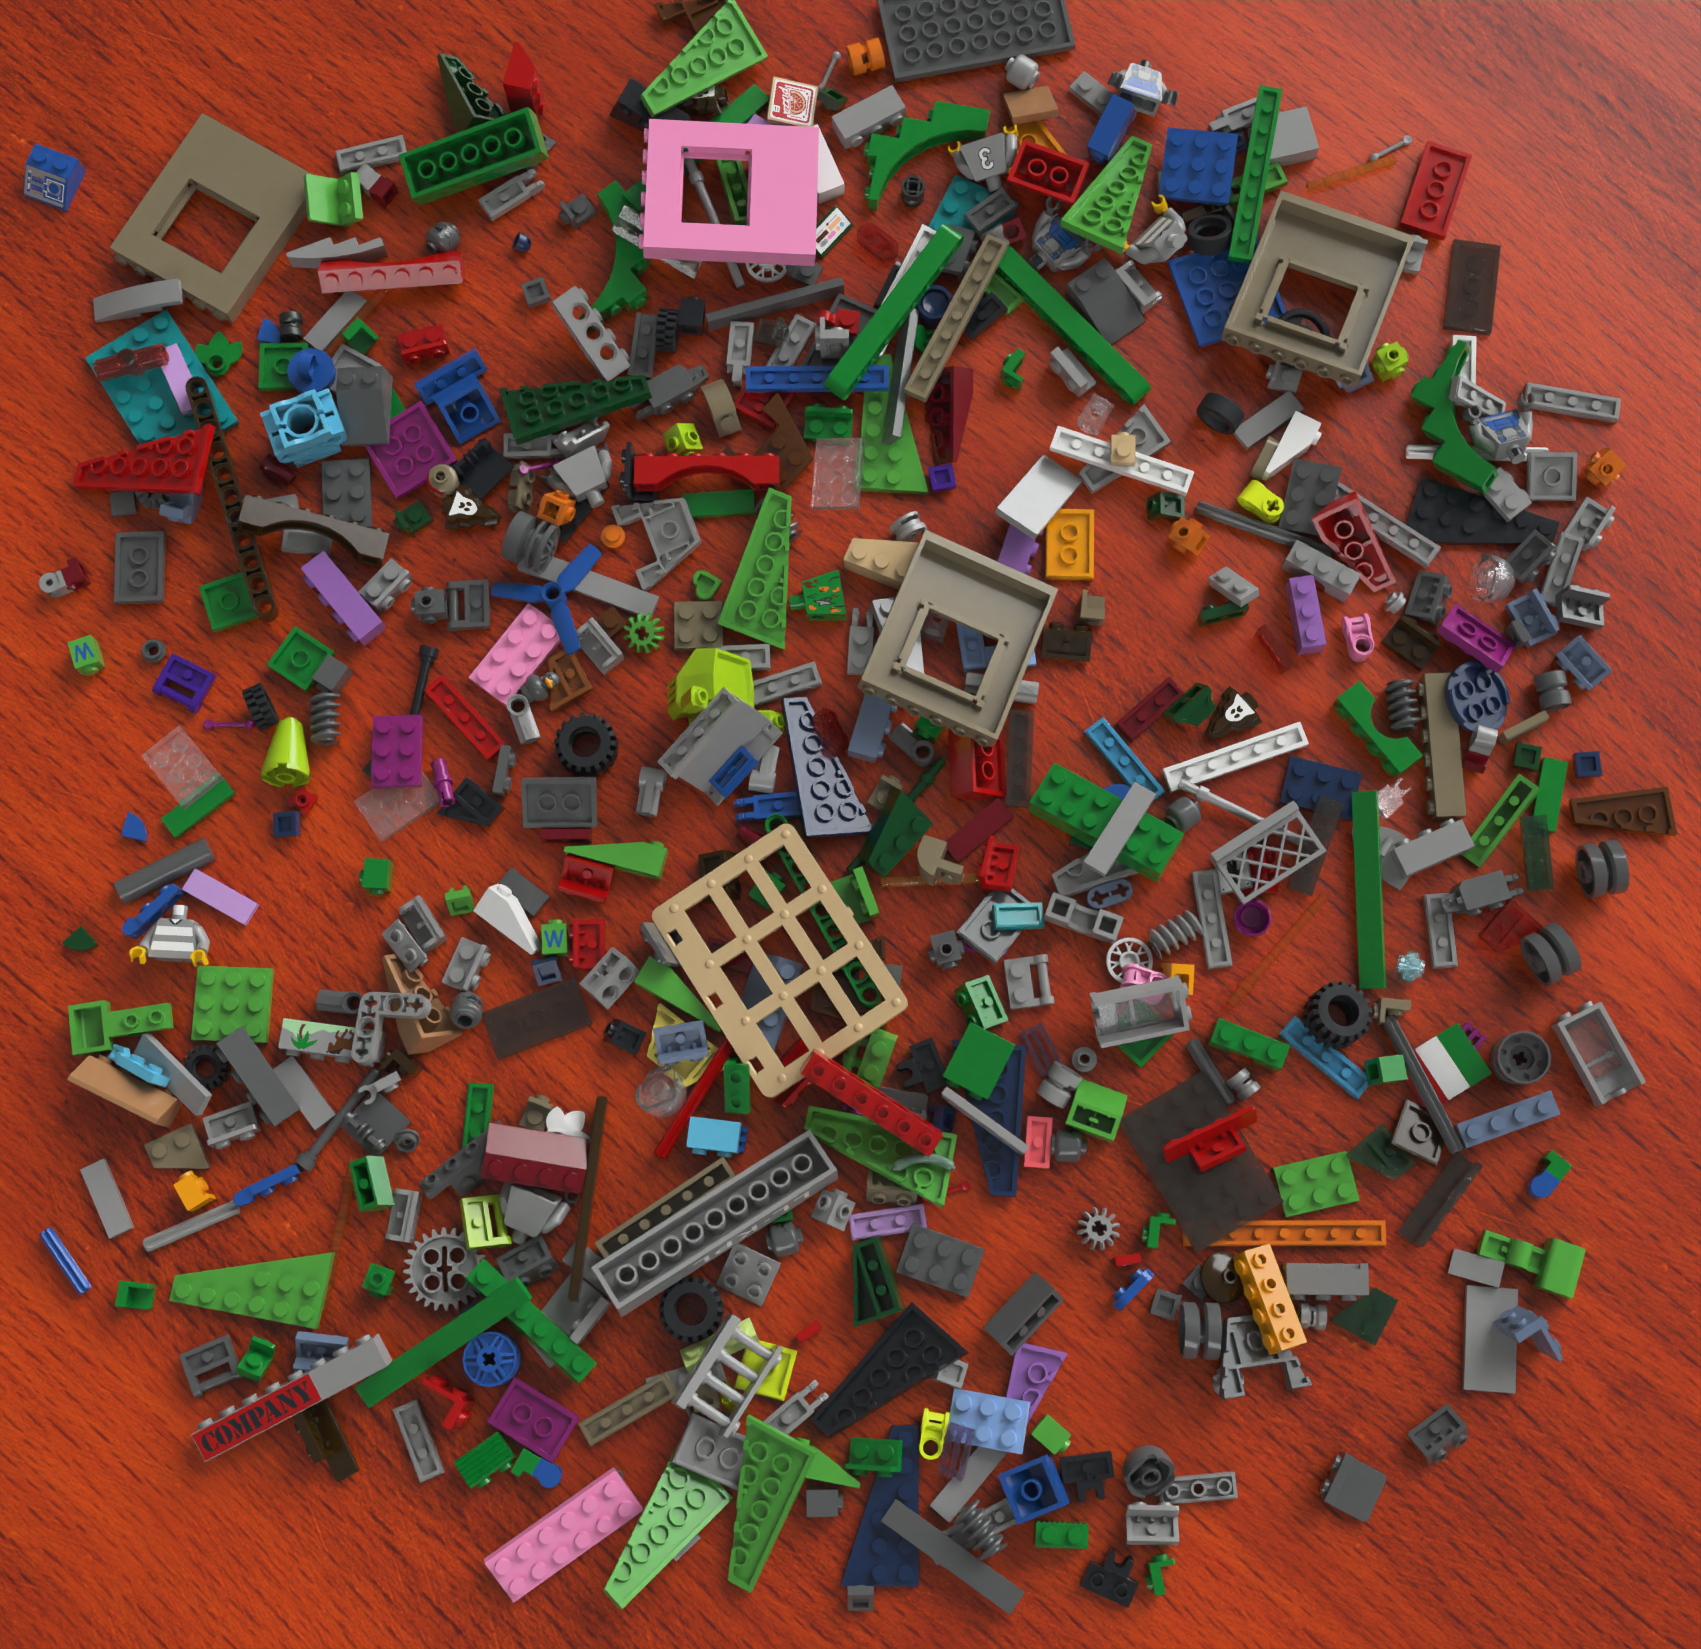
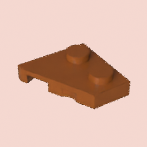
M565 650L549 658V671L556 673L559 677L558 686L549 688L551 690V703H549L552 712L563 708L594 690L575 654L567 655Z

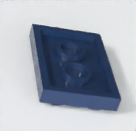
M1290 756L1279 804L1287 805L1294 800L1299 809L1351 821L1353 818L1352 792L1359 791L1362 773Z

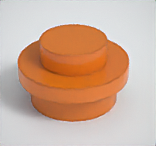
M609 525L601 533L602 542L608 548H618L625 541V532L618 525Z

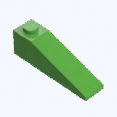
M716 160L731 224L747 226L748 182L741 161Z
M1518 774L1471 837L1475 846L1461 855L1480 868L1541 791V788L1521 774Z
M650 841V843L635 842L566 846L564 848L566 855L569 853L615 866V869L661 881L669 854L667 848H664V844L657 841Z
M649 956L636 977L635 984L697 1021L703 1020L704 1025L722 1034L723 1031L715 1018L675 972Z

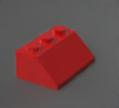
M515 41L503 80L509 108L512 113L529 107L537 115L539 122L541 115H545L547 102L544 101V90H541V79L538 78L537 70L521 44Z
M1023 139L1008 175L1007 182L1073 205L1079 197L1087 177L1089 162Z
M948 728L952 797L968 800L1005 798L1003 730H1001L999 738L993 747H984L977 744L972 738L954 734Z

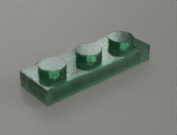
M1547 815L1519 817L1527 891L1554 889Z

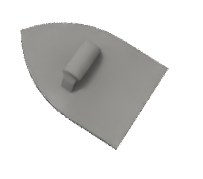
M1380 826L1382 879L1401 891L1409 877L1402 879L1390 852L1396 848L1395 843L1407 837L1393 829Z

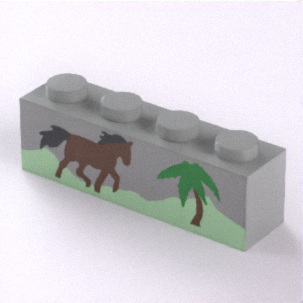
M283 1018L278 1048L284 1050L287 1056L300 1057L301 1053L310 1054L311 1059L325 1060V1056L335 1057L334 1062L349 1064L350 1060H353L351 1050L355 1028ZM363 1029L365 1035H369L373 1031ZM381 1031L377 1058L372 1064L366 1065L368 1067H374V1063L382 1064L381 1060L387 1034ZM365 1039L362 1040V1042L366 1043V1041L369 1043L371 1042ZM368 1050L361 1052L360 1056L368 1055Z

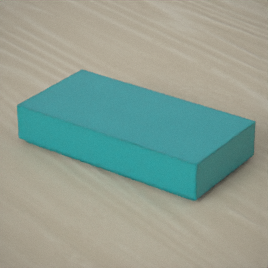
M1042 902L999 903L992 906L994 930L1043 929L1045 926Z

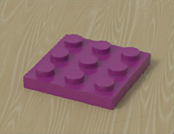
M422 401L390 419L389 444L365 445L395 498L398 500L426 483L427 474L434 466L446 464L452 467L453 464L458 463V460Z

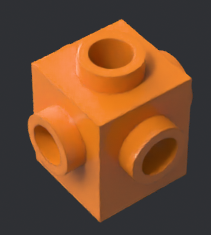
M1603 448L1599 453L1594 452L1586 460L1587 464L1583 469L1587 472L1586 478L1593 485L1606 486L1616 482L1620 477L1619 473L1627 465L1611 448Z
M561 490L544 494L539 503L537 517L547 521L549 525L560 526L567 524L574 518L576 500L569 498V494Z
M1181 517L1170 528V535L1168 537L1174 542L1172 546L1184 554L1187 550L1193 555L1198 556L1211 536L1201 529L1203 525L1197 520L1190 518L1188 521Z

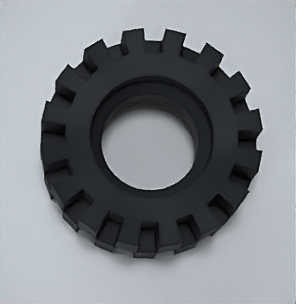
M659 308L655 333L656 351L676 352L679 339V309Z
M261 683L242 691L245 703L249 708L248 710L261 731L279 722L275 707Z
M211 1045L196 1046L194 1051H188L187 1055L189 1056L187 1059L183 1058L184 1067L207 1090L215 1091V1088H221L223 1086L222 1083L228 1081L226 1077L231 1071L229 1070L230 1064L228 1061L223 1064L215 1051L219 1048ZM204 1059H211L215 1063V1072L210 1077L203 1078L198 1074V1064Z

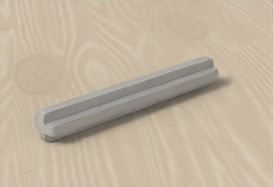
M232 1200L143 1239V1246L146 1251L151 1252L239 1214L240 1207L235 1205Z

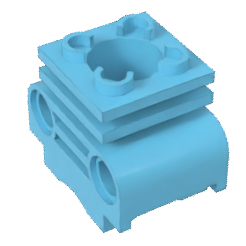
M328 388L319 392L313 389L294 398L279 401L269 405V410L260 413L273 447V452L280 463L294 462L296 467L299 468L342 452L340 444L347 440L341 418ZM313 425L309 432L299 434L305 427Z

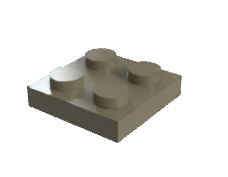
M722 601L674 602L675 651H694L696 648H721L723 646V626L717 624L723 608Z

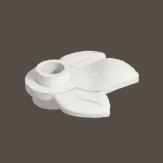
M557 1106L548 1113L546 1118L548 1130L546 1132L588 1138L589 1143L591 1141L587 1134L581 1132L585 1123V1113L583 1111H572L564 1115L563 1111Z

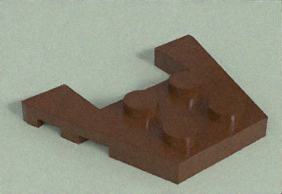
M674 0V3L663 4V2H659L654 5L663 25L686 16L696 35L728 0H693L686 2Z
M776 393L762 409L780 426L752 456H760L762 453H772L775 456H779V492L783 493L814 458L782 398ZM729 446L722 451L727 456L737 455Z
M885 936L869 941L880 959L885 960ZM833 953L828 954V955H825V956H822V959H823V960L826 959L827 957H829V956L832 955ZM840 968L832 973L860 1017L869 1012L870 1010H860V1002L842 969ZM859 970L853 972V979L860 980ZM820 982L811 987V1011L844 1021ZM886 1024L878 1029L886 1031Z

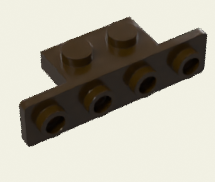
M327 1398L292 1416L295 1421V1428L302 1436L306 1445V1452L314 1464L326 1459L337 1482L359 1471V1466Z

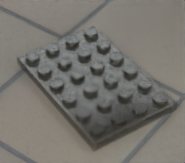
M1204 1071L1121 1118L1119 1124L1195 1253L1284 1202L1240 1130L1237 1132L1246 1145L1247 1152L1206 1171L1200 1172L1190 1153L1166 1163L1162 1147L1169 1141L1180 1139L1195 1129L1204 1128L1219 1118L1230 1116L1229 1111Z

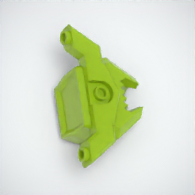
M696 648L668 684L667 712L672 720L688 717L690 725L723 687L754 708V684L750 659L718 648ZM757 710L770 719L781 732L784 731L785 724L782 713L772 710Z

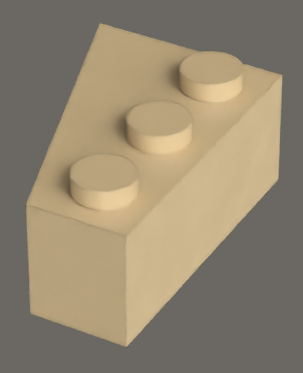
M853 538L843 559L844 568L899 590L918 542Z

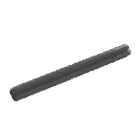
M1201 500L1198 501L1195 508V513L1292 548L1295 542L1299 540L1328 557L1331 556L1333 551L1325 543Z
M1394 1015L1386 1017L1385 1023L1382 1025L1398 1055H1403L1407 1072L1449 1152L1455 1154L1463 1150L1464 1145Z

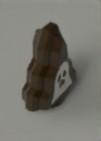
M718 84L675 107L691 117L697 115L703 117L709 115L719 116L722 114L723 107L728 106L730 102L725 86L721 87Z
M462 484L459 485L454 496H446L442 507V513L447 515L445 529L458 531L460 528L471 529L476 525L484 527L499 525L502 518L491 506L483 504L482 500L472 493L471 488Z
M1229 686L1221 694L1222 701L1216 707L1217 715L1210 720L1205 734L1210 740L1224 737L1230 731L1239 733L1245 728L1252 730L1262 723V720L1255 711L1258 703L1248 692H1244L1241 695Z

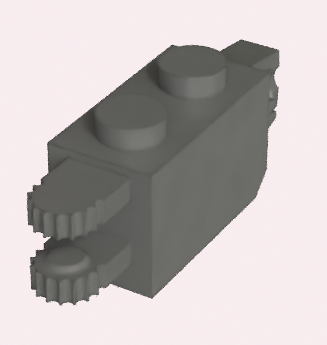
M676 365L647 381L652 395L651 399L629 407L633 409L646 402L649 406L635 414L638 421L648 418L653 414L656 417L660 414L666 415L680 403L686 404L697 395L696 389L709 380V375L703 365L686 370L684 366Z
M1502 870L1461 881L1458 885L1452 886L1449 895L1437 901L1442 914L1457 913L1459 916L1467 913L1468 917L1481 914V909L1489 907L1490 911L1504 907L1503 902L1524 894L1523 888L1509 891L1506 883H1513L1519 877L1517 873L1504 877Z

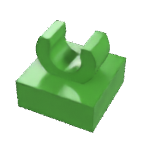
M463 885V890L454 891L452 887L448 893H445V901L451 916L474 912L475 904L470 889L466 885Z

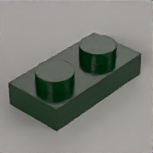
M1229 600L1223 606H1206L1202 608L1197 617L1199 627L1244 616L1249 610V605L1247 603L1240 607Z

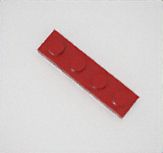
M443 675L439 676L424 689L425 693L488 761H491L500 753L501 744L506 745V743Z

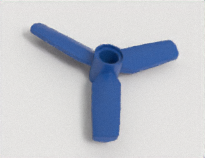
M589 544L559 574L557 582H549L543 588L539 585L496 582L491 588V594L494 597L531 603L545 601L551 609V617L567 655L575 654L580 650L581 646L570 610L566 606L568 603L566 593L573 591L602 554L595 546ZM553 594H559L556 599H550Z

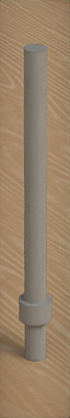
M684 158L690 174L688 176L691 185L696 188L710 224H720L703 183L705 179L702 172L698 171L693 158ZM726 262L736 288L745 286L737 263Z
M1181 779L1178 784V788L1194 795L1195 799L1201 802L1207 801L1254 825L1265 819L1209 792L1210 789L1202 785L1198 787L1184 779ZM1282 827V828L1278 829L1277 831H1282V832H1283L1284 828ZM1287 830V833L1296 834L1292 831ZM1285 837V840L1299 845L1300 839ZM1303 840L1302 848L1308 851L1312 850L1314 843Z

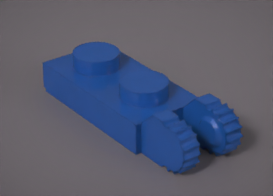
M796 791L753 795L751 798L734 800V807L737 808L754 806V812L735 815L736 822L766 821L772 814H780L785 819L800 818Z
M173 883L164 886L152 903L149 902L140 909V914L136 918H129L122 925L123 934L134 939L140 937L141 934L147 931L185 895V892Z
M293 1164L234 1194L233 1203L240 1207L255 1202L258 1194L264 1197L276 1191L274 1186L282 1182L286 1186L299 1180L297 1175L303 1172L301 1166Z

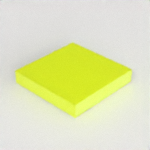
M761 1340L758 1341L768 1350H771L773 1345H775ZM746 1347L741 1363L757 1372L764 1359ZM782 1347L783 1350L780 1353L782 1358L779 1364L774 1369L771 1367L755 1394L780 1401L785 1400L797 1350ZM738 1374L734 1388L745 1391L750 1381Z

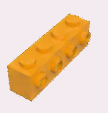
M1270 1244L1253 1248L1234 1256L1235 1270L1242 1281L1244 1294L1250 1302L1254 1321L1259 1326L1262 1342L1268 1350L1269 1356L1306 1343L1307 1340Z

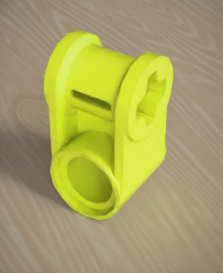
M1251 480L1237 497L1238 503L1244 509L1252 512L1267 524L1278 522L1284 509L1282 499L1257 480Z
M924 1408L919 1440V1453L923 1458L933 1460L941 1455L949 1423V1412L941 1414ZM929 1420L939 1421L941 1424L929 1422ZM928 1440H932L937 1444L938 1450L932 1456L926 1455L923 1450V1445Z

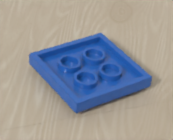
M1168 127L1159 195H1163L1165 200L1228 205L1238 134Z

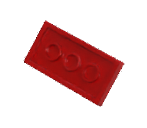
M1427 141L1399 226L1444 241L1472 155Z

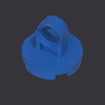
M307 348L299 351L291 358L288 364L287 375L297 392L302 394L313 389L319 392L332 387L336 379V368L333 360L326 352L315 348Z

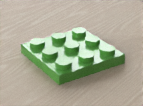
M198 966L191 1040L219 1042L243 1026L254 1043L268 1044L274 969Z

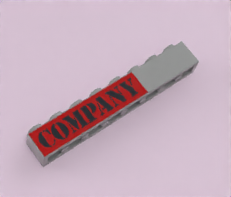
M368 1333L355 1340L356 1345L350 1349L345 1345L332 1353L334 1357L325 1361L324 1357L310 1364V1370L303 1373L300 1369L287 1376L289 1381L281 1385L277 1381L264 1389L266 1393L258 1397L254 1393L242 1400V1406L235 1409L234 1405L219 1412L221 1417L215 1420L209 1417L198 1423V1429L191 1436L204 1461L211 1460L387 1367L393 1360L379 1333L372 1337Z

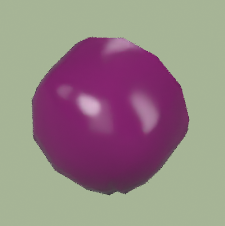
M1252 899L1245 905L1240 903L1233 913L1234 925L1245 936H1260L1268 930L1271 924L1270 910L1260 900Z

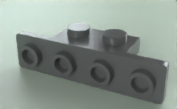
M487 1130L419 1182L429 1199L434 1198L450 1184L464 1198L487 1180L486 1178H481L479 1174Z

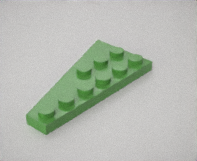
M883 354L881 358L877 357L872 365H888L889 391H864L857 490L928 495L927 484L906 408L901 437L891 445L882 443L894 366L891 354Z
M809 1106L804 1133L810 1129L814 1137L822 1143L944 1209L951 1170L948 1171L939 1165L931 1163H917L901 1171L896 1170L894 1172L892 1168L896 1161L905 1156L922 1152L865 1116ZM942 1132L943 1137L932 1153L953 1161L957 1135Z
M335 1252L175 1275L169 1301L319 1329Z

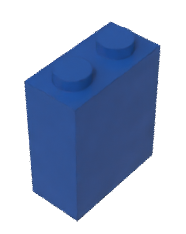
M1112 94L1087 144L1088 153L1092 156V161L1103 165L1104 162L1108 164L1113 159L1135 115L1133 103Z

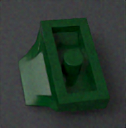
M1196 682L1162 715L1169 722L1198 726L1216 710L1212 701V690L1208 685Z

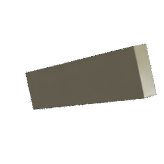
M665 1372L578 1423L589 1446H592L673 1399L678 1391L668 1373Z

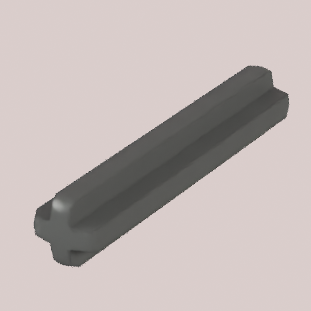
M1196 1038L1186 1044L1187 1050L1221 1105L1227 1107L1236 1101L1234 1095L1199 1039Z

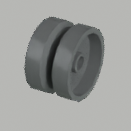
M1618 840L1601 841L1598 846L1594 843H1588L1577 847L1575 854L1576 872L1581 889L1587 898L1603 897L1606 891L1614 895L1625 893L1628 890V862L1622 845Z
M1552 922L1541 928L1539 934L1533 932L1520 939L1523 957L1531 972L1543 985L1548 987L1560 981L1562 974L1569 976L1581 970L1582 964L1577 948L1570 936L1559 924Z
M1181 1302L1178 1318L1180 1358L1195 1359L1199 1353L1200 1346L1203 1359L1219 1360L1222 1339L1219 1303H1204L1199 1314V1309L1195 1302Z

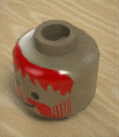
M439 464L431 468L427 474L426 482L434 496L440 499H445L447 495L454 496L460 481L452 467L446 464Z

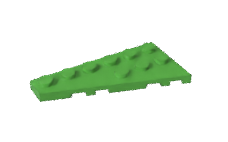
M728 0L642 93L640 99L652 118L767 59L768 55L735 0Z
M1131 136L1061 219L1060 227L1122 255L1150 158L1152 144Z
M768 488L717 624L785 650L792 496Z
M749 1414L746 1418L747 1429L743 1444L744 1455L740 1470L736 1505L737 1515L734 1522L733 1532L735 1533L733 1548L731 1549L728 1581L751 1593L818 1451Z
M679 1442L602 1590L620 1611L733 1499L720 1483L671 1462Z

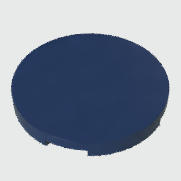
M1470 661L1457 666L1447 679L1445 686L1446 704L1453 719L1463 729L1473 733L1477 725L1496 730L1505 722L1507 705L1510 704L1506 684L1499 673L1486 668L1479 661Z

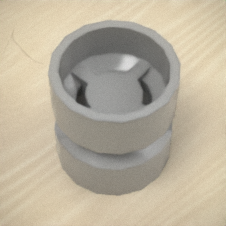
M1055 1061L1048 1071L1049 1079L1042 1081L1037 1089V1093L1050 1103L1064 1109L1072 1097L1070 1091L1076 1090L1083 1078L1074 1070Z

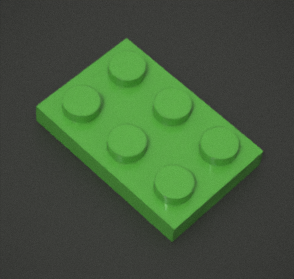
M1347 1151L1272 1168L1284 1218L1360 1200Z

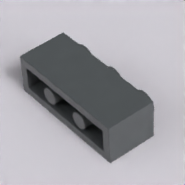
M1035 1272L1007 1300L1004 1306L989 1319L983 1329L1012 1356L1056 1310L1064 1299L1047 1281Z

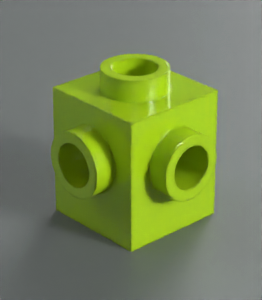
M1397 341L1390 345L1385 343L1376 349L1371 364L1374 371L1384 382L1391 377L1394 379L1402 375L1409 362V357L1405 348L1400 347Z
M676 423L662 434L668 453L689 456L691 453H699L703 450L694 424Z

